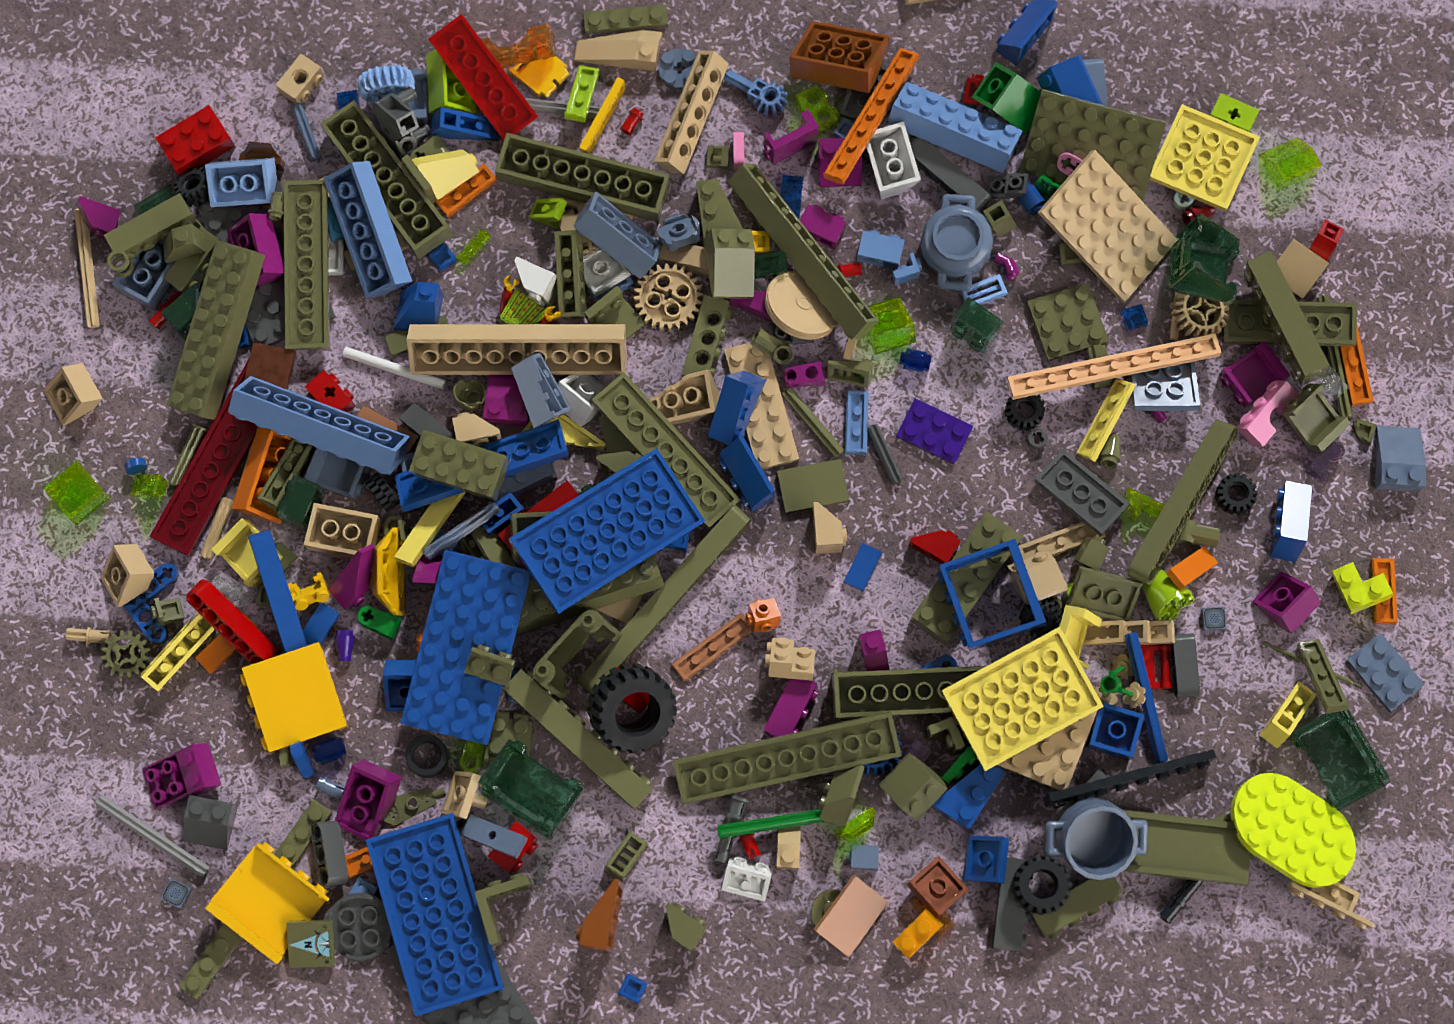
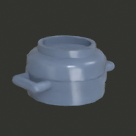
M944 194L942 196L941 209L933 213L923 228L920 240L922 258L928 268L938 275L937 286L941 290L969 291L972 287V276L980 272L990 258L993 246L991 226L984 215L975 210L976 198L972 195ZM950 203H963V204H967V206L960 205V204L950 205ZM946 279H950V280H961V279H963V282H949V281H946Z
M1097 798L1080 800L1069 807L1059 821H1049L1046 823L1045 855L1063 857L1071 868L1086 878L1102 880L1115 877L1127 869L1135 855L1146 854L1148 823L1146 820H1130L1129 816L1122 809L1107 800ZM1055 830H1057V831H1056V841H1057V847H1058V848H1054V835H1055Z

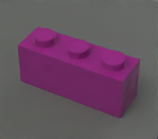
M790 679L763 733L773 738L799 732L796 726L799 721L804 722L809 712L806 709L809 701L812 703L815 701L819 693L816 690L818 683L809 680Z

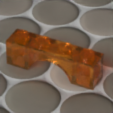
M549 24L528 28L525 37L510 47H499L493 44L489 37L481 39L503 69L513 65L527 64L528 62L545 60L556 56L555 37Z

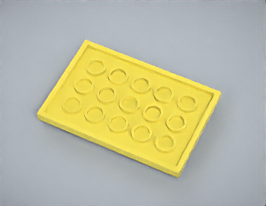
M1060 627L941 690L984 771L1104 707Z

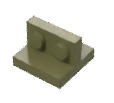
M955 716L932 724L925 731L928 740L945 734V738H943L947 751L951 750L952 754L961 752L965 747L958 730L960 726Z

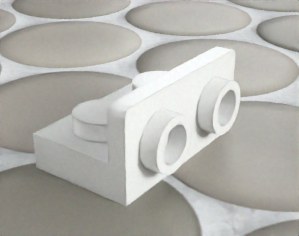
M729 858L721 890L765 901L773 869L763 863L753 864L743 858Z

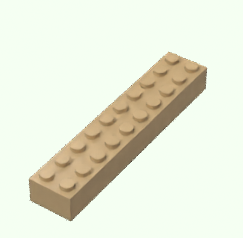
M410 324L407 335L411 375H513L511 367L537 353H541L552 375H621L623 372L626 374L627 348L625 324Z

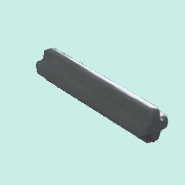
M877 424L868 427V434L891 484H898L902 481L900 471Z

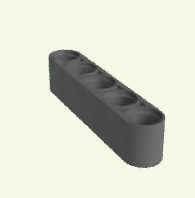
M914 135L909 139L917 167L921 171L924 170V173L934 182L940 183L939 186L947 193L974 196L976 198L975 210L981 212L992 201L987 191L929 142Z

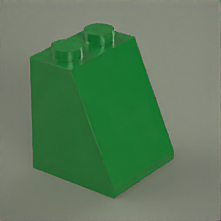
M995 62L972 98L1010 125L1023 130L1022 132L1026 134L1032 127L1041 92L1018 74Z

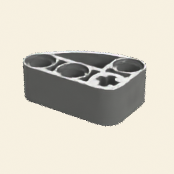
M412 403L399 418L419 438H421L424 429L456 440V437L415 403Z

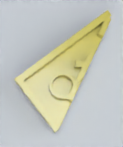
M563 414L553 420L559 419L567 445L604 450L606 447L605 442L583 427H580ZM531 420L523 431L533 428Z

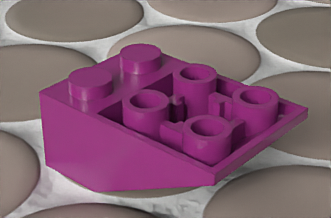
M209 743L191 744L142 768L155 810L184 801L189 798V795L197 796L222 785Z

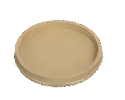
M796 271L784 272L776 276L769 283L765 294L767 313L771 320L787 334L800 339L814 340L825 337L837 326L838 322L831 317L828 309L819 302L818 296L806 285V281Z

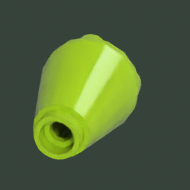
M1161 568L1150 585L1145 583L1142 585V590L1151 611L1159 621L1164 619L1174 620L1178 617L1180 609L1189 606L1195 600L1192 592L1187 587L1179 590Z

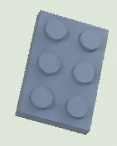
M1381 633L1346 660L1389 713L1425 685Z

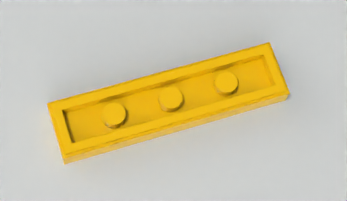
M617 77L579 146L580 152L590 154L625 91L623 79Z

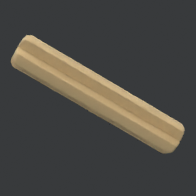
M223 497L220 501L200 553L202 558L213 559L214 552L211 549L219 542L232 508L233 501L229 498Z

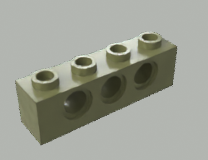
M576 230L556 231L554 235L560 318L566 320L585 318L586 295L582 235Z
M704 295L682 377L708 369L714 379L716 369L712 367L714 360H719L721 349L718 346L720 341H724L727 331L724 328L725 321H730L732 309L729 308V301ZM716 318L719 320V323L710 325L708 320ZM705 338H711L714 341L710 345L702 343ZM699 358H706L708 360L705 365H699L696 361Z

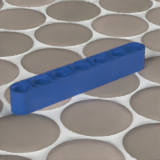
M270 529L249 535V542L284 652L288 653L306 647L304 634Z

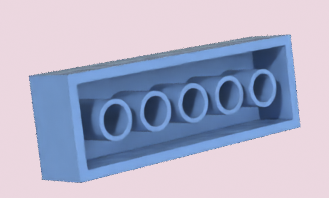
M909 82L905 83L894 102L887 121L888 125L904 122L907 133L1001 173H1004L1023 131L1013 125L1001 122L994 117L987 116L975 109L968 108L956 101L949 100Z
M370 161L352 162L323 178L366 299L384 296L411 283L412 279Z

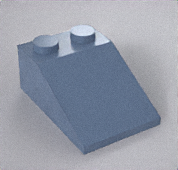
M1376 426L1375 489L1420 492L1426 487V463L1421 429Z

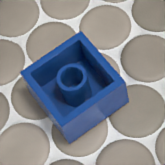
M1102 702L1104 707L1097 710L1086 748L1129 761L1135 753L1144 714Z

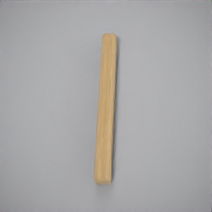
M77 208L74 210L86 324L88 328L95 329L100 326L90 233L85 220Z

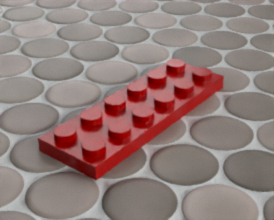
M460 14L428 39L503 140H505L506 133L516 135L539 117L463 14Z

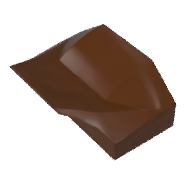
M249 141L245 150L239 155V160L274 158L276 171H284L285 162L275 152L271 143Z

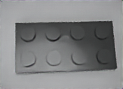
M1064 449L1034 480L1036 484L1100 537L1130 505L1129 502Z

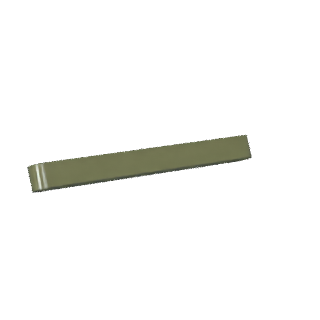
M734 505L664 582L665 587L659 588L620 631L622 635L615 642L611 641L585 670L577 683L593 695L592 688L594 684L598 685L601 682L599 678L603 674L605 676L610 674V669L614 667L621 668V665L626 663L629 659L628 656L631 657L643 644L642 640H646L658 627L657 623L660 624L673 610L672 607H676L687 594L686 591L689 592L702 578L700 575H704L716 562L715 559L718 560L730 546L729 543L735 541L744 531L743 527H747L752 519Z

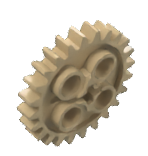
M668 263L665 264V269H661L657 265L656 272L650 268V275L645 274L643 276L644 282L637 281L640 288L634 289L635 294L639 295L634 297V302L638 303L635 305V309L641 310L639 316L641 318L645 317V324L652 321V329L660 325L661 332L664 330V327H668L669 332H671L672 326H675L680 331V324L688 327L687 320L689 319L694 322L693 314L699 315L700 312L696 307H701L702 305L700 299L703 298V293H699L702 287L701 285H696L698 278L691 279V271L685 274L684 266L677 270V264H674L672 269H669ZM661 281L669 282L667 287H660L658 284ZM680 290L688 292L684 297L679 296L677 293ZM672 295V298L665 300V297ZM651 299H658L660 301L655 306L649 304ZM676 308L679 312L671 315L668 313V310Z

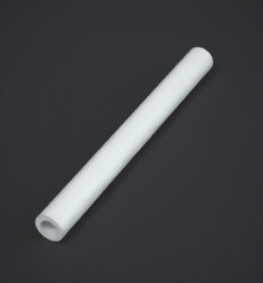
M345 347L343 351V357L441 390H444L447 380L433 375H411L409 367L349 347Z

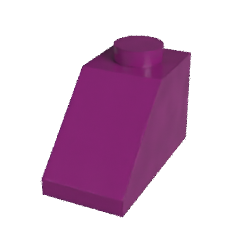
M79 196L76 206L89 230L94 232L95 236L106 239L104 234L116 228L121 210Z
M881 629L859 634L858 641L866 671L890 670Z

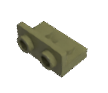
M478 644L477 648L472 647L464 673L507 687L516 663L515 660L511 659L512 655L501 651L499 655L491 653V648Z

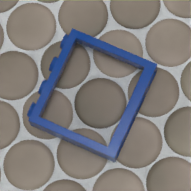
M1016 539L939 565L940 572H937L941 585L945 584L948 592L944 593L948 605L953 604L956 612L952 614L955 625L961 626L963 634L959 636L963 647L968 646L969 651L1046 625L1045 617ZM1009 552L1034 621L973 641L949 572Z

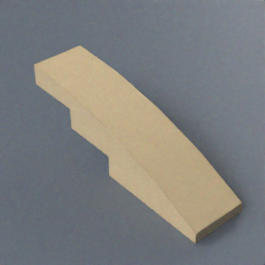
M1102 621L1100 627L1088 625L1083 645H1126L1125 635L1137 632L1140 645L1175 643L1174 621Z

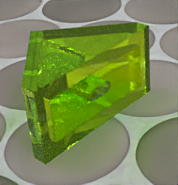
M160 474L136 475L130 496L163 503L169 482Z

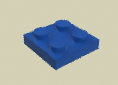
M969 835L964 880L1004 884L1010 838Z

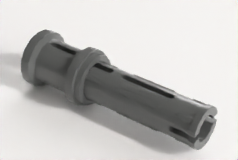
M731 795L730 798L732 800L728 812L724 815V819H726L725 824L744 821L743 814L746 804L750 802V800ZM736 836L720 838L714 861L723 864L728 863Z

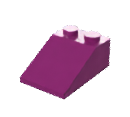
M489 375L483 418L491 425L526 427L529 423L530 417L513 375Z
M365 759L353 764L335 818L340 828L363 840L376 837L396 798L402 777Z

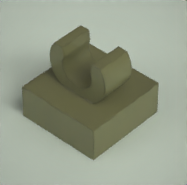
M708 146L707 168L728 169L729 146Z

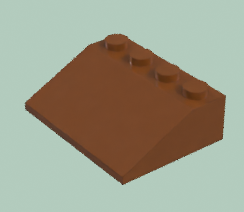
M812 21L789 57L790 77L869 93L877 80L890 42V36Z
M614 879L584 919L583 925L578 926L576 940L579 941V945L584 949L612 954L624 889L620 880Z

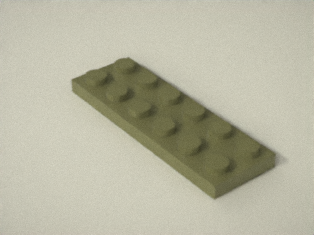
M1227 300L1224 303V306L1229 307V310L1225 311L1229 317L1224 319L1227 323L1224 327V343L1260 344L1266 341L1268 345H1280L1274 342L1271 335L1273 330L1270 325L1265 324L1262 318L1263 311L1260 306H1256L1254 300ZM1297 301L1320 346H1356L1357 303Z

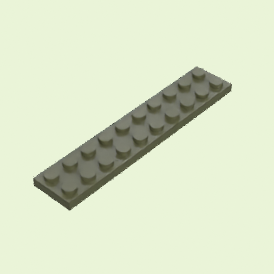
M890 711L673 759V765L682 803L686 804L901 756L892 712Z

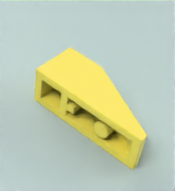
M1298 681L1259 735L1275 748H1278L1291 735L1317 694Z

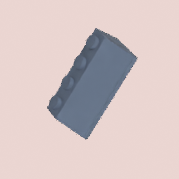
M597 192L589 199L573 226L580 235L589 238L598 249H603L610 255L613 261L622 264L631 275H636L640 279L656 263L662 245L661 242Z

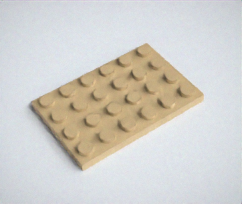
M1096 150L1089 152L1038 212L1121 302H1126L1178 240Z

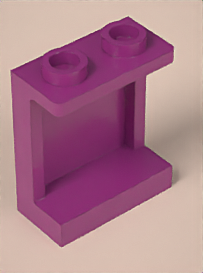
M809 109L801 113L800 128L774 141L769 132L764 133V141L762 142L764 149H762V152L767 161L771 160L773 165L818 142L819 126Z
M1266 341L1260 343L1256 349L1229 367L1223 368L1219 373L1222 384L1226 388L1229 387L1236 403L1242 404L1244 408L1262 397L1271 382L1275 380L1286 381L1290 377V373Z

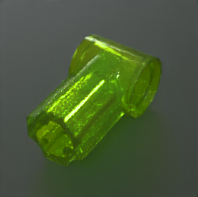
M465 741L463 756L460 759V766L464 772L474 774L481 772L485 744ZM468 760H476L477 764L474 768H466Z

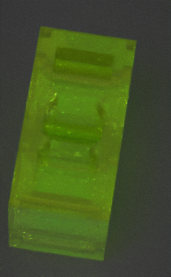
M818 84L795 95V104L800 113L809 109L819 126V136L837 126L839 114L834 106L831 107L828 103L829 98L825 90H821ZM816 99L818 103L810 104L808 100ZM820 116H826L828 120L820 121L818 118Z

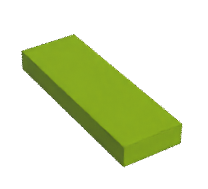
M579 65L564 114L565 119L586 122L600 73L598 68Z

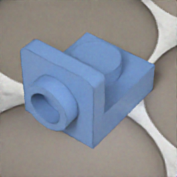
M910 253L908 257L910 266L902 265L893 271L892 280L894 285L919 278L922 266L919 258L915 259L914 253Z

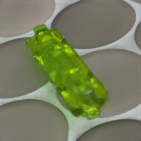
M481 229L477 233V237H474L463 248L464 251H461L456 256L457 260L461 264L466 265L470 261V257H473L483 247V242H487L491 238L490 233L485 229Z

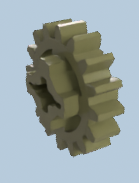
M124 630L120 631V636L113 633L112 641L105 640L108 647L101 649L106 652V655L102 656L101 659L108 661L104 667L111 666L112 670L110 673L114 674L118 671L121 678L124 673H127L128 678L132 677L133 671L139 675V668L147 667L143 663L144 660H150L146 653L151 651V649L144 647L147 644V640L140 641L141 634L134 637L131 630L128 635H125ZM123 639H130L127 645L117 643ZM137 645L140 647L141 650L140 658L136 656L135 649L137 648ZM130 648L129 654L131 658L122 660L123 654L121 650ZM112 650L116 653L115 662L111 658ZM129 662L135 665L129 669L121 668L125 663Z

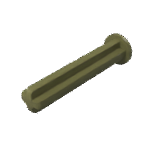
M195 424L191 425L193 427L169 479V484L172 486H178L199 447L204 433L208 432L207 429Z

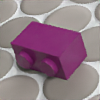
M808 204L800 219L801 223L817 242L832 249H836L846 228V221L842 216L835 213H827L818 205L812 206Z

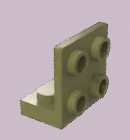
M618 286L584 312L586 321L589 324H625L626 340L645 325L644 320L624 299L623 292Z

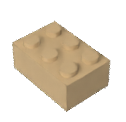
M314 503L304 546L309 551L352 559L358 550L371 544L376 546L382 521L378 515Z

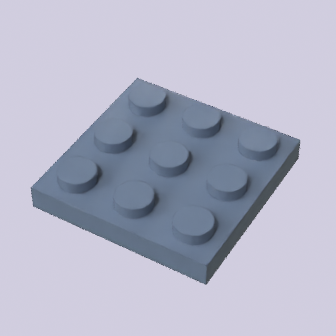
M1195 361L1130 375V382L1136 386L1132 392L1134 411H1199L1200 398Z

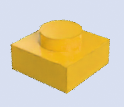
M752 231L755 254H768L770 252V243L767 231Z

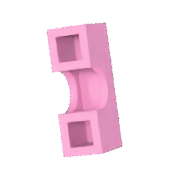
M1275 380L1267 386V391L1264 395L1254 402V407L1249 413H1246L1240 419V424L1237 426L1238 431L1251 445L1264 446L1277 431L1270 423L1272 410L1274 409L1277 413L1282 414L1281 412L1287 407L1286 404L1299 395L1287 381Z

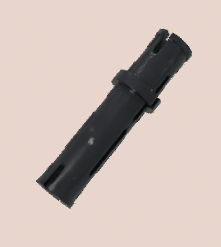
M1187 879L1175 895H1171L1169 898L1170 902L1158 914L1159 917L1167 924H1170L1179 911L1187 907L1186 903L1204 881Z

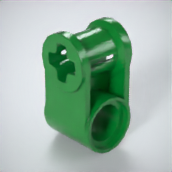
M364 606L358 612V620L362 627L385 638L394 640L402 622L400 617L393 616L389 612H384L371 606ZM371 613L373 620L369 619L366 622L364 616H369Z

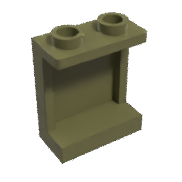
M1310 383L1301 389V393L1296 398L1291 399L1286 404L1287 407L1281 413L1309 451L1323 452L1351 423L1347 417L1338 416L1320 392L1324 388L1321 384Z

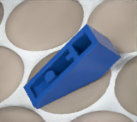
M440 107L432 115L431 135L433 136L439 135L442 138L456 140H499L498 132L487 117Z

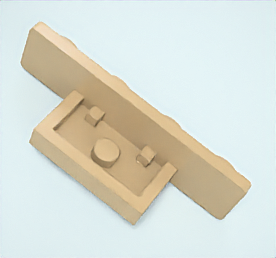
M1289 882L1286 885V888L1291 890L1290 894L1300 899L1306 897L1312 900L1311 904L1317 908L1324 909L1326 907L1332 910L1331 914L1342 920L1347 918L1353 921V926L1361 930L1373 928L1375 923L1352 912L1361 893L1339 882L1320 888H1310V890L1294 882Z

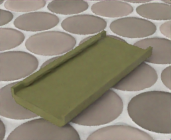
M1123 810L1130 820H1146L1148 831L1146 854L1135 855L1127 869L1122 872L1239 886L1249 885L1250 852L1239 841L1234 822Z

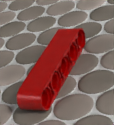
M202 579L187 593L186 599L188 603L251 665L279 655L276 646L211 582Z

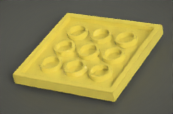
M1182 104L1155 160L1149 180L1226 212L1260 137Z

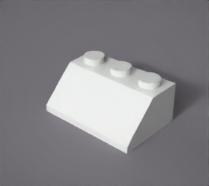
M904 122L877 129L866 149L882 200L904 193L919 183L921 178Z

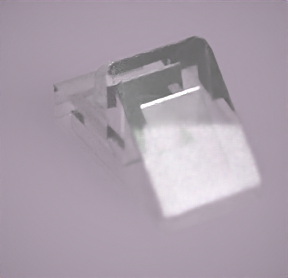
M1330 365L1326 375L1314 381L1315 384H1321L1324 387L1320 392L1332 401H1335L1349 388Z

